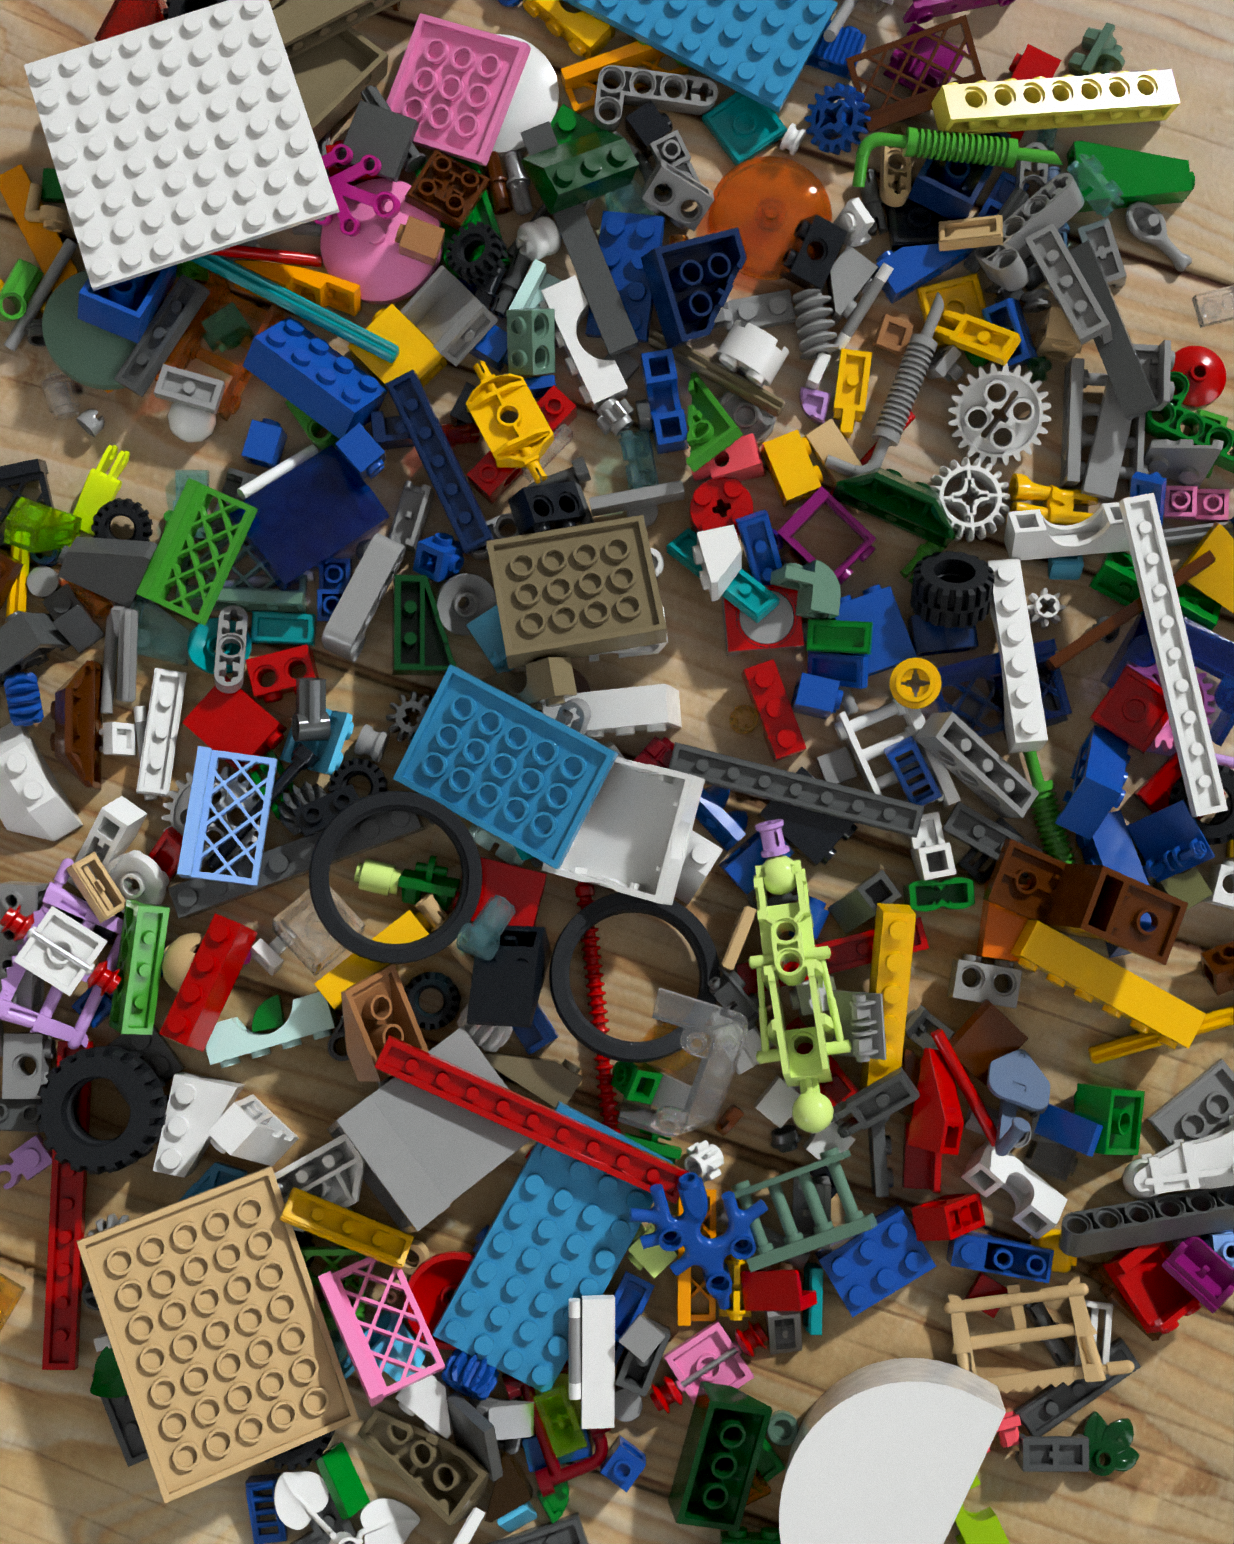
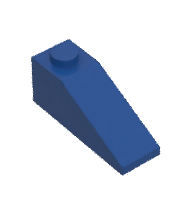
M939 244L902 247L895 252L888 250L876 259L877 272L883 262L894 268L882 290L891 304L967 259L974 248L940 251Z

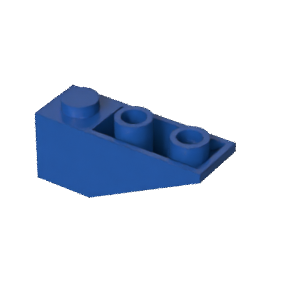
M971 1231L949 1240L946 1260L951 1266L1049 1283L1054 1250Z

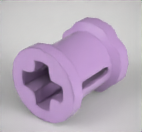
M783 819L769 820L755 825V830L759 831L763 846L761 856L763 858L779 856L790 851L789 846L785 845L782 832Z

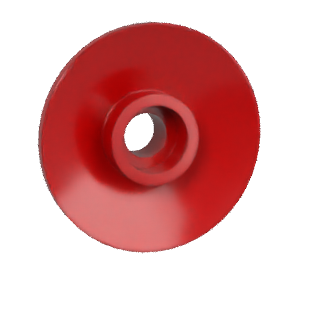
M1187 346L1175 352V363L1170 372H1181L1189 380V390L1182 404L1190 407H1201L1216 400L1226 384V369L1220 357L1212 350L1202 346ZM1194 369H1200L1203 377L1195 376ZM1176 388L1174 390V395H1177Z

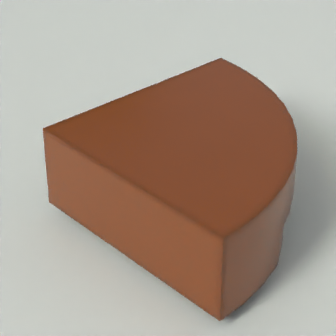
M731 1104L714 1126V1130L725 1136L741 1119L744 1112L735 1104Z

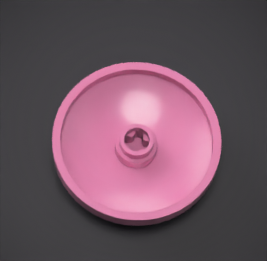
M385 178L361 182L355 185V187L376 195L379 192L387 191L397 196L401 205L400 211L396 217L384 219L374 212L373 207L344 197L352 216L360 221L361 230L354 237L345 235L340 230V220L337 213L333 214L332 222L327 226H322L320 249L323 263L329 275L360 285L362 302L378 305L396 303L411 297L419 291L431 275L435 273L443 252L442 244L435 267L399 254V243L395 242V238L400 224L406 225L408 217L411 216L442 228L440 220L405 202V195L411 188V185L397 180L396 183ZM392 201L386 202L384 207L386 212L392 210ZM349 221L346 225L348 232L354 229L353 221Z

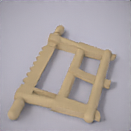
M1080 1276L1070 1279L1068 1285L1020 1291L1019 1283L1007 1284L1008 1293L964 1300L957 1295L951 1294L948 1295L949 1302H946L943 1306L944 1312L951 1315L954 1342L951 1353L956 1354L957 1366L976 1375L973 1350L1076 1336L1081 1365L983 1378L997 1385L999 1392L1002 1390L1008 1394L1012 1389L1020 1392L1025 1387L1032 1391L1038 1385L1045 1389L1049 1384L1057 1387L1062 1382L1069 1386L1079 1379H1084L1085 1382L1104 1381L1108 1374L1109 1376L1128 1374L1134 1370V1364L1130 1360L1106 1362V1364L1102 1365L1093 1336L1098 1332L1091 1323L1084 1296L1089 1292V1288L1085 1283H1080ZM1069 1298L1073 1322L1027 1328L1024 1304ZM1011 1306L1015 1330L970 1336L966 1318L967 1312Z

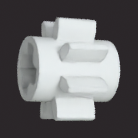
M1043 588L1040 592V597L1035 593L1028 596L1032 602L1031 605L1027 606L1031 616L1030 624L1035 621L1040 622L1041 628L1045 629L1048 627L1049 619L1055 624L1061 620L1057 613L1064 610L1066 606L1060 605L1058 601L1060 593L1051 595L1048 594L1047 588ZM1046 603L1049 606V608L1047 609V612L1043 614L1040 611L1042 605Z
M704 1140L686 1149L690 1156L684 1159L685 1170L696 1173L698 1177L702 1178L703 1183L707 1180L712 1181L722 1174L718 1167L724 1164V1157L722 1151L716 1145L708 1144V1141Z

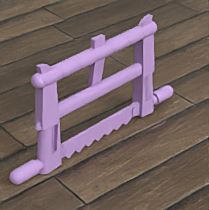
M65 858L53 879L55 880L54 883L49 882L40 910L33 911L34 923L31 928L33 926L37 927L51 906L83 918L81 924L93 931L97 924L118 933L106 959L108 961L107 969L113 972L117 968L123 919L114 915L100 923L86 901L62 888L64 884L66 885L70 876L66 868L74 864L72 859ZM27 933L23 938V944L17 945L18 953L29 939L26 937ZM17 955L12 956L13 966L6 968L7 977L1 979L0 1020L31 1028L29 1033L39 1032L68 1041V1047L73 1050L79 1048L80 1045L87 1048L88 1036L86 1032L103 996H100L101 988L97 985L93 986L75 1027H72L52 1018L63 995V992L54 986H51L39 1013L11 1002L26 971L24 967L14 962ZM85 974L81 980L87 983L90 974L88 976Z

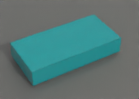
M253 611L251 643L288 646L307 644L309 647H315L317 616L315 614Z
M806 1263L804 1266L803 1290H816L817 1304L803 1310V1328L810 1335H822L823 1268L817 1263Z

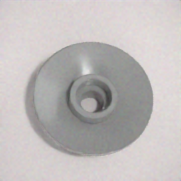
M472 573L459 574L449 579L440 589L436 599L442 625L454 634L471 635L466 624L496 605L495 592L490 583L483 577ZM462 597H466V603L459 607V600Z

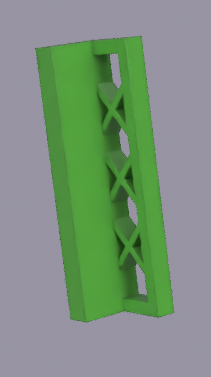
M126 899L117 969L120 968L117 975L122 980L113 991L109 1026L120 1034L153 1035L170 907L166 905L143 904L137 900Z

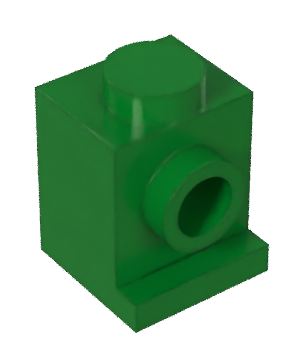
M618 1061L612 1069L614 1077L611 1085L621 1092L626 1100L651 1105L663 1075L646 1062ZM645 1077L647 1080L643 1090L638 1088L641 1078Z

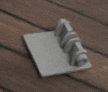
M833 990L844 1039H849L852 1045L850 1053L834 1055L856 1057L857 1062H868L870 1058L886 1060L882 993ZM834 1034V1037H833L832 1041H836V1036H835V1034Z

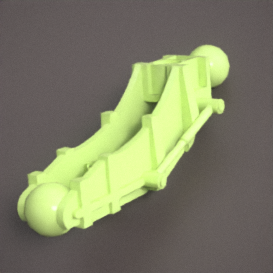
M785 855L767 858L762 865H755L756 875L753 878L763 953L762 955L750 956V959H748L749 967L757 971L761 1051H757L756 1059L759 1064L781 1061L782 1073L787 1087L800 1086L801 1095L792 1106L794 1123L806 1132L817 1133L830 1125L834 1113L831 1101L820 1093L819 1083L833 1081L828 1055L850 1053L852 1045L849 1039H844L836 999L833 994L825 960L830 959L831 950L828 946L815 947L814 924L810 910L805 868L802 869L800 859L793 861ZM797 886L799 902L768 906L767 891L773 895L783 896L792 892ZM785 931L795 933L791 940L783 941L779 939L780 935ZM788 962L799 964L795 971L786 972L783 970L784 965ZM806 976H808L816 1026L787 1030L779 979L788 986H795L802 983ZM823 980L831 1017L823 1013L819 988H823ZM764 986L771 994L774 1019L769 1024L767 1021ZM834 1034L836 1036V1041H832ZM769 1041L773 1043L777 1047V1049H769ZM803 1043H810L813 1045V1049L808 1054H800L797 1052L798 1046Z

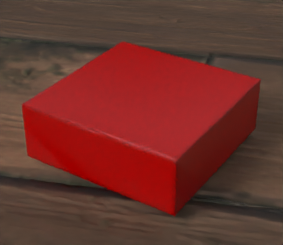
M980 1271L964 1299L1008 1293L1007 1287ZM1000 1308L981 1311L995 1318Z

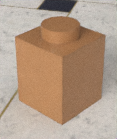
M409 216L406 225L400 224L396 234L395 242L399 243V254L435 267L445 238V229Z

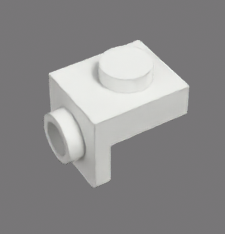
M858 197L847 202L833 224L848 232L844 240L846 247L848 245L857 247L870 242L872 238L868 231L875 221Z

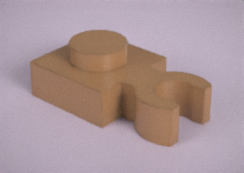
M888 314L883 315L872 346L898 356L904 355L914 324Z

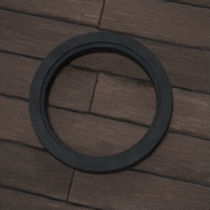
M387 791L375 793L346 806L335 815L322 831L310 861V895L314 909L324 928L340 945L350 952L380 963L404 964L416 962L446 948L456 940L469 924L477 908L482 888L480 855L467 827L443 804L424 795L412 792ZM387 811L414 813L427 818L439 826L455 846L462 870L460 895L456 906L447 920L431 934L419 940L402 944L377 942L362 936L352 929L338 912L333 902L329 885L332 856L343 836L351 827L364 818Z
M618 892L590 903L580 910L564 927L551 956L549 969L550 991L556 1011L563 1024L576 1040L586 1048L616 1061L650 1062L680 1051L690 1044L704 1029L712 1016L717 999L709 992L708 982L714 977L720 978V970L718 969L720 966L714 943L706 928L692 912L673 900L672 905L659 904ZM622 913H642L660 918L676 928L685 937L695 954L699 968V991L696 1002L686 1020L674 1031L663 1037L642 1042H630L613 1038L595 1028L583 1016L575 1003L569 979L573 951L580 939L591 927L608 917Z

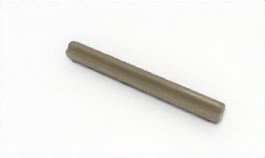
M655 329L648 339L649 345L658 351L667 349L663 332ZM687 345L673 348L674 360L775 417L782 413L785 407L783 399Z

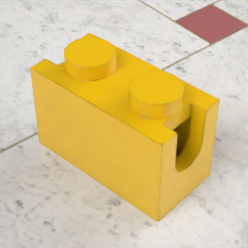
M798 429L762 444L761 454L784 507L811 497L821 487V483L824 482L822 473L818 465H812L809 455L812 454L811 447L806 437L801 438Z

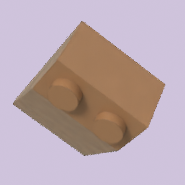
M395 964L385 966L341 992L346 1051L358 1081L381 1082L391 1076L374 1068L389 1035L425 1052L429 1051Z

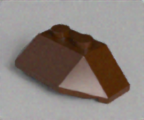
M94 660L86 661L55 692V701H52L50 709L51 717L55 720V732L51 733L50 746L51 750L55 751V757L85 787L101 790V752L99 747L102 746V735L99 734V730L102 729V713H100L102 665Z

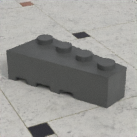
M17 611L5 619L6 623L0 627V687L4 686L6 676L14 675V673H18L22 669H28L35 665L39 667L49 660L46 655L55 648H60L61 651H64L71 646L70 642L54 626L53 621L55 620L51 614Z

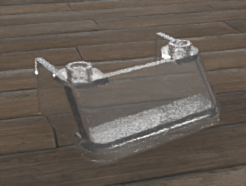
M659 987L652 1018L682 1027L683 1030L680 1038L682 1048L688 1054L702 1059L684 1109L671 1105L657 1108L652 1104L626 1100L623 1097L617 1122L665 1137H675L712 1125L719 1118L748 1036L749 1023L747 1018L737 1011Z

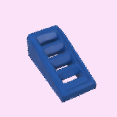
M913 736L907 737L884 749L909 803L923 806L942 797ZM910 750L913 751L912 754L896 761V757ZM918 761V766L903 773L901 772V768ZM924 773L925 777L909 785L907 784V780ZM927 784L930 785L931 789L915 797L913 796V791Z
M282 1473L249 1476L245 1482L254 1544L288 1540L287 1526L278 1517L275 1505L274 1507L259 1508V1503L274 1502L275 1485L279 1475ZM272 1489L271 1495L258 1496L257 1491ZM276 1514V1519L260 1521L261 1515ZM278 1526V1532L261 1533V1528Z

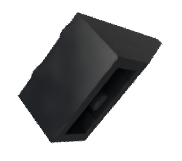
M483 924L475 948L467 1024L531 1028L552 954L545 927Z

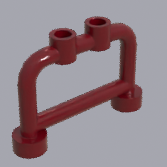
M566 1361L560 1374L569 1375L568 1361ZM508 1374L502 1375L510 1400L523 1396L524 1401L534 1402V1431L547 1466L534 1471L543 1498L555 1493V1485L589 1473L603 1464L608 1453V1442L605 1433L611 1431L610 1428L590 1429L595 1443L594 1454L589 1458L561 1468L534 1388Z

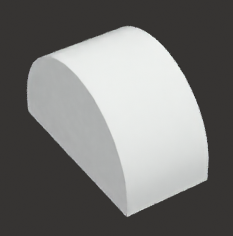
M925 1358L885 1360L860 1368L843 1377L815 1402L801 1423L792 1444L779 1507L781 1544H944L1006 1413L998 1386L958 1366Z

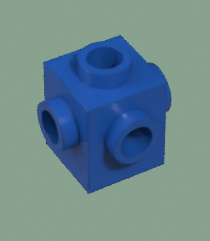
M436 533L431 537L418 541L413 571L421 575H427L428 578L436 582L444 581L449 577L459 574L464 564V551L460 542L454 540V537L447 533Z

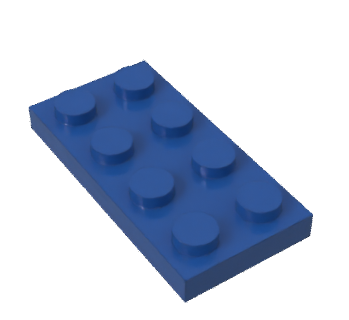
M603 211L599 246L638 342L648 343L654 302L641 257L654 248L662 246L666 219L664 216ZM589 306L585 334L588 337L602 338Z

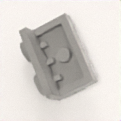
M1163 340L1160 345L1133 344L1158 404V407L1151 409V411H1161L1173 399L1175 390L1174 382L1170 381V371L1175 363V352L1171 350V340Z

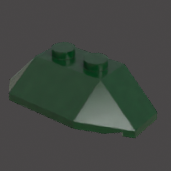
M879 467L838 481L834 488L832 496L837 501L947 549L953 538L954 531L938 493L932 491L931 487L925 483L911 482L903 478L899 472L893 469L884 470Z

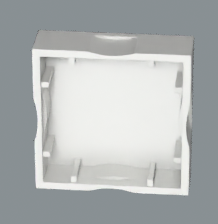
M617 756L560 869H555L543 862L541 871L585 883L597 884L614 889L616 892L655 903L672 905L705 779Z

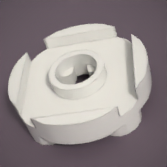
M133 850L118 856L107 865V872L125 900L131 899L143 904L161 905L166 895L169 878L149 856L139 850ZM130 877L138 881L140 888L133 889V881Z

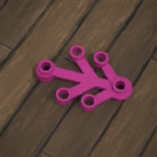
M337 144L331 152L322 156L325 169L330 168L336 163L348 165L353 159V151L344 144ZM345 149L347 155L343 160H340L338 157L339 152ZM371 154L363 156L357 164L332 177H328L340 211L337 213L340 220V230L345 235L351 237L359 234L361 223L352 216L344 197L373 207L374 212L384 219L396 217L401 208L398 197L390 192L382 191L376 195L349 184L366 174L374 176L380 172L382 167L381 161ZM374 160L375 167L370 171L367 170L368 161ZM392 201V210L386 212L384 208L386 202ZM333 214L326 216L323 221L317 219L314 222L321 226H327L332 222ZM349 221H353L354 229L348 232L346 225Z

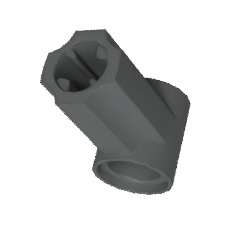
M307 677L296 679V713L292 716L291 724L292 735L295 741L328 740L330 737L331 725L329 715L326 712V679Z

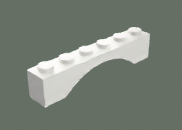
M1020 558L990 560L987 562L988 567L993 569V575H995L990 615L1000 654L1004 693V725L1008 752L1040 751L1048 741Z

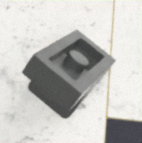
M68 583L41 601L55 620L53 621L54 626L80 654L105 637L101 627Z

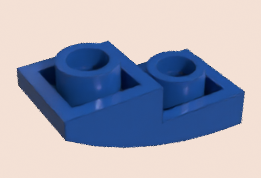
M319 558L317 621H329L352 577V559Z

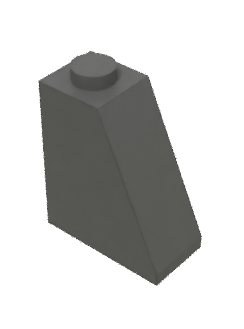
M77 536L70 547L64 545L57 562L62 564L58 577L130 608L138 595L136 592L158 544L151 541Z

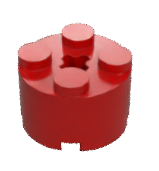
M720 477L705 481L694 491L691 499L689 523L692 531L697 534L700 531L734 525L738 540H740L735 519L753 513L751 495L742 483L734 478ZM721 507L723 511L727 510L725 517L715 513L716 508Z

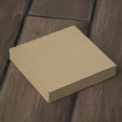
M749 906L740 908L719 960L721 967L734 970L757 913L756 909Z

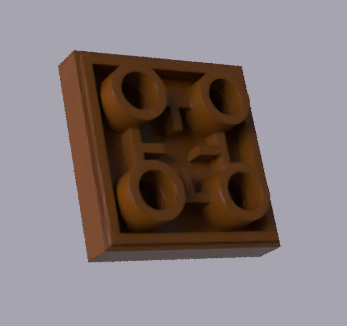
M435 149L405 195V202L458 230L464 226L489 186L490 179Z
M986 999L951 1037L949 1042L961 1064L986 1086L989 1064L997 1058L1018 1050L1027 1041L1028 1037Z

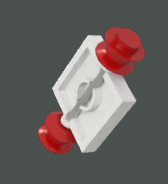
M20 905L16 910L10 907L0 920V925L4 927L0 933L10 930L14 933V942L23 939L26 933L28 934L26 937L29 939L14 959V962L68 996L72 994L85 974L87 976L90 974L87 979L88 988L97 985L101 988L100 996H103L105 992L112 994L122 980L117 975L120 968L113 972L107 969V960L98 963L96 967L93 964L108 941L54 906H51L37 927L33 926L31 928L34 923V914L32 913L25 917L20 913Z

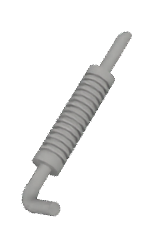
M939 292L936 293L921 334L911 335L904 357L901 360L902 363H900L895 380H893V386H891L888 397L885 400L886 403L883 405L884 409L881 410V415H879V420L872 433V438L877 441L871 459L865 465L858 466L828 454L824 463L825 467L852 477L881 467L888 447L898 446L903 429L906 426L905 423H907L913 408L912 406H914V400L917 398L919 389L926 376V371H928L933 354L938 346V343L932 337L944 310V302Z

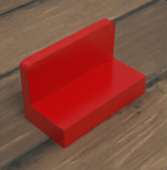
M904 1122L902 1187L930 1189L933 1193H940L942 1154L907 1145L910 1122Z
M744 1270L740 1272L745 1311H803L817 1304L816 1290H802L798 1270H756L753 1272Z

